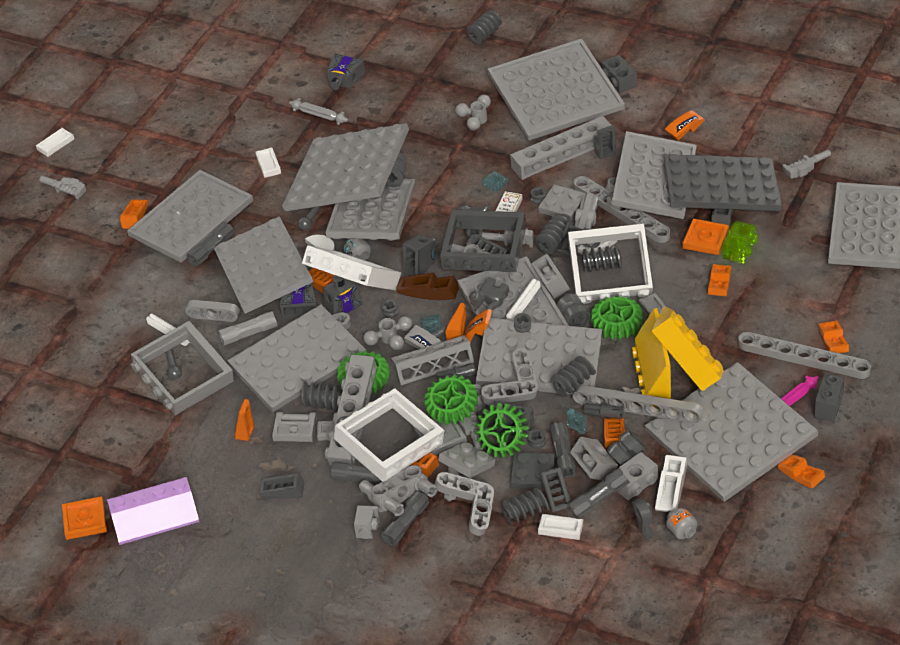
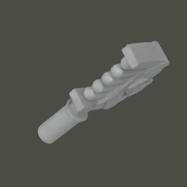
M825 150L810 158L804 155L803 159L794 162V164H783V171L791 179L798 176L803 177L814 169V163L830 157L831 152Z
M46 176L40 177V182L55 187L57 193L60 191L66 192L67 194L74 195L77 200L86 192L85 184H82V182L75 178L63 177L60 181H57V179L54 180Z
M526 229L523 244L526 243L531 248L534 243L533 231ZM505 230L504 234L482 232V237L487 240L504 241L505 246H508L509 243L513 242L515 231Z
M475 406V412H470L471 417H465L464 423L459 420L458 425L465 435L471 434L474 447L482 451V442L476 441L480 438V434H475V431L480 430V427L475 426V423H479Z

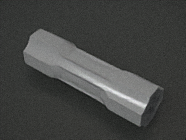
M271 311L238 325L219 330L218 334L223 346L247 336L277 327V321Z

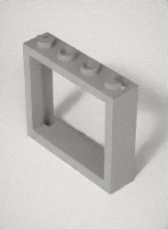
M190 321L131 354L133 370L141 374L143 382L152 387L154 395L157 398L160 397L165 408L168 411L171 410L175 416L234 382L233 370ZM188 340L218 375L179 398L174 399L145 364Z

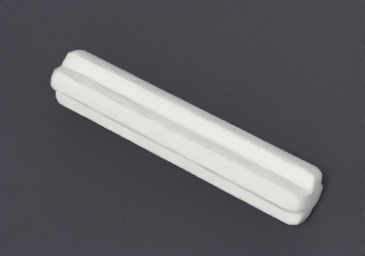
M532 279L506 314V320H514L517 314L523 312L540 288L539 280Z
M150 314L146 318L149 325L164 334L176 328L154 314ZM186 340V341L182 342L181 344H182L183 346H187V344L190 343V342H189L188 340Z

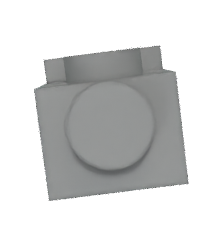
M358 505L354 522L356 538L373 539L374 530L378 529V523H380L378 506Z

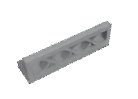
M464 335L391 358L392 365L397 371L400 385L435 375L440 371L453 369L454 366L461 367L474 363L470 342ZM467 351V359L459 360L456 358L459 352ZM442 357L450 358L447 365L441 366L438 364ZM429 362L432 364L428 371L423 372L419 370L423 363ZM406 368L414 370L411 376L403 378L401 370Z

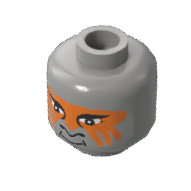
M676 508L668 514L666 526L676 538H691L696 533L697 520L687 509Z

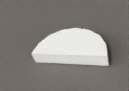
M312 235L305 238V242L309 246L335 250L334 242L331 238H326L325 235Z

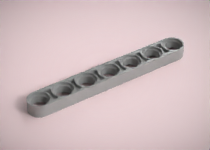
M579 176L574 179V190L583 193L599 192L594 195L598 197V206L629 225L651 224L652 227H644L645 235L656 242L665 243L670 239V229L666 225L643 211L629 208L619 211L613 205L604 202L609 195H613L612 192L585 176ZM581 183L586 184L585 186H578ZM638 216L639 218L631 219L630 217ZM661 232L666 233V235L659 236L657 234Z
M743 332L738 338V346L743 351L859 379H865L871 373V364L865 359L751 332ZM748 339V340H751L752 342L749 343V344H746V343H743L742 341ZM769 344L771 347L763 348L761 345ZM786 348L790 351L787 353H783L780 350ZM807 353L809 356L801 357L799 354ZM819 358H827L828 361H826V362H821V361H819L818 359H819ZM844 362L848 365L842 367L839 366L838 363ZM865 367L867 370L859 371L857 368Z
M579 385L573 393V399L581 405L587 403L602 405L607 403L610 406H623L624 412L691 423L699 422L704 413L700 405L692 402ZM670 407L675 408L679 412L672 410Z

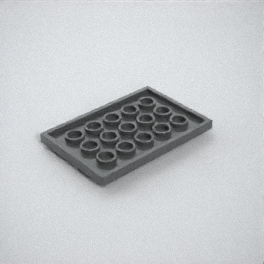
M664 154L670 207L780 211L781 209L772 158Z

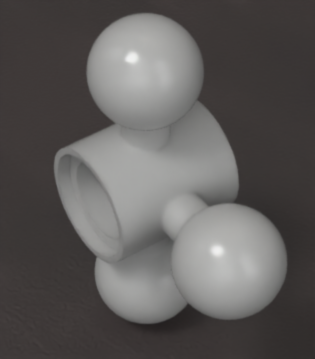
M481 95L477 101L471 104V108L464 103H460L456 106V114L459 117L471 114V117L467 120V127L473 131L478 130L480 125L487 121L486 108L490 106L491 99L487 95Z
M408 316L401 317L397 324L391 318L382 319L379 322V331H367L363 336L365 344L373 346L380 338L383 343L389 344L393 350H400L404 346V339L397 335V331H409L413 326V321Z

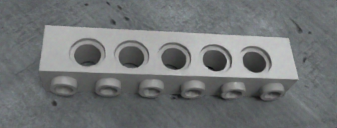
M601 116L510 154L511 168L523 180L594 150L597 130L611 126V124Z
M351 355L350 362L346 363V378L342 380L341 384L343 391L337 401L339 408L333 417L335 425L351 416L355 411L361 410L369 403L377 369L374 357ZM334 425V429L330 430V446L326 447L325 459H328L330 467H332L333 462L355 465L356 458L343 446L339 447L340 444L334 439ZM363 427L351 434L359 442Z

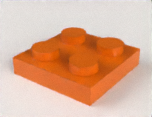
M693 219L683 241V249L719 255L728 235L729 225Z
M102 496L62 504L66 540L107 532Z

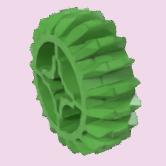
M613 295L612 298L606 297L605 301L599 300V303L594 305V309L591 312V323L593 328L602 329V335L605 339L611 337L612 341L614 338L621 340L622 337L628 339L629 335L634 336L635 332L639 331L640 326H642L643 312L640 305L635 300H630L629 296L623 298L622 295L620 297Z
M358 350L357 354L351 353V355L372 356L375 358L377 369L371 393L376 394L377 390H382L383 386L387 385L390 377L389 365L385 358H382L381 354H375L374 351L368 353L366 350L364 353H360ZM344 357V361H340L337 370V379L340 386L342 380L346 378L345 367L346 363L350 362V357Z
M447 374L445 379L439 377V382H432V387H427L428 393L424 397V405L427 408L428 415L434 421L437 420L440 425L443 422L447 426L451 422L456 425L459 420L464 423V418H470V412H475V406H478V394L475 386L471 384L469 379L465 380L462 375L459 378L455 374L452 378H449ZM457 391H461V392L465 393L466 395H462L461 393H458Z
M497 403L496 407L490 405V411L484 409L485 417L482 415L478 416V419L482 422L475 423L476 427H480V430L475 431V434L481 435L476 441L484 442L481 445V449L488 447V454L494 451V457H499L501 453L502 458L507 457V452L510 456H513L514 449L517 452L521 451L518 444L525 445L526 442L522 440V437H529L528 434L524 433V430H528L529 426H523V423L527 422V418L520 419L523 412L519 411L516 413L517 407L513 406L510 409L509 403H505L504 407L502 403ZM504 414L510 416L516 426L508 425ZM497 415L495 425L492 428H488L490 420ZM501 427L505 429H510L503 432V434L499 432H494V430H498ZM516 432L514 440L507 446L506 442H508L509 435ZM489 434L497 437L500 447L490 440Z

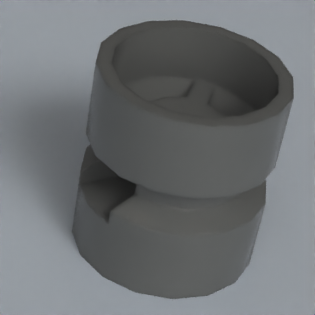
M567 294L558 301L557 307L569 326L584 327L587 325L591 318L590 313L577 294Z
M626 429L619 436L620 441H614L607 448V451L622 466L633 458L634 455L642 452L646 446L636 434Z

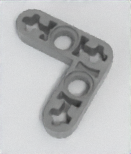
M518 348L512 353V365L516 381L484 386L481 390V400L483 403L493 405L494 401L503 403L531 400L537 396L538 383L530 354L526 349ZM518 356H521V358L524 359L523 364H521L520 358ZM528 371L530 375L524 377L520 375V372ZM507 389H511L515 393L513 395H507L504 393V391Z
M439 473L434 482L437 490L441 493L471 500L472 507L468 528L474 535H484L490 522L494 497L493 487L490 484L455 474ZM465 485L469 488V491H464L459 486ZM483 492L486 495L485 499H481ZM482 506L486 509V512H480L476 507ZM478 519L481 520L480 527L477 526Z

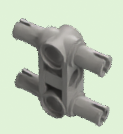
M417 465L406 467L376 486L367 480H363L359 484L360 491L368 496L369 501L374 506H378L379 512L388 510L395 516H400L404 512V506L401 502L410 498L415 491H422L429 497H433L437 493L436 485L428 481L427 476L422 473L421 467Z

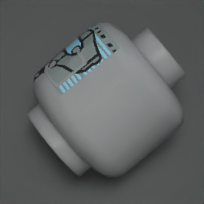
M348 238L344 245V253L367 260L370 257L371 247L365 239L353 240Z

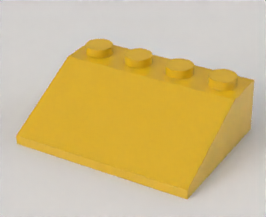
M664 306L651 331L701 391L721 379L724 372L723 366L710 355L707 346L700 343L696 333L691 329L689 330L682 316Z
M654 308L635 338V347H632L633 359L637 358L635 369L636 373L640 372L638 383L639 387L643 386L641 394L671 399V370L668 352L651 331L659 315L658 308Z

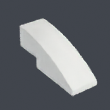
M666 455L655 511L670 513L673 509L678 508L687 469L686 457Z

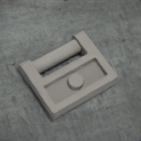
M277 412L272 434L273 441L313 442L315 425L317 424V412H310V414H284V412Z

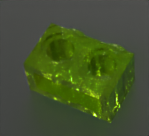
M735 221L723 244V259L744 264L747 257H750L752 254L753 245H756L758 242L757 226Z

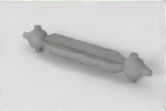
M300 98L289 101L295 112L300 109L302 112L330 121L336 120L337 125L348 122L342 111L337 114L335 111L307 102L301 103Z

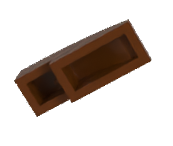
M435 273L401 277L396 291L399 294L420 299L451 300L456 299L459 287L454 275L437 278Z

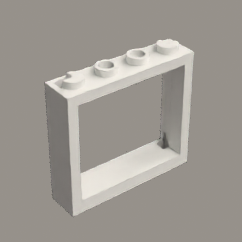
M644 224L568 232L575 294L578 295L583 304L591 303L593 300L605 301L606 297L612 298L613 295L615 297L622 295L623 298L629 296L630 298V296L646 297L652 294L653 286ZM633 238L639 239L645 285L581 292L575 245Z
M308 245L302 264L366 286L396 290L401 272L339 251Z
M393 389L336 424L334 439L382 482H385L442 445L445 430L399 391ZM393 408L424 436L382 462L351 434Z

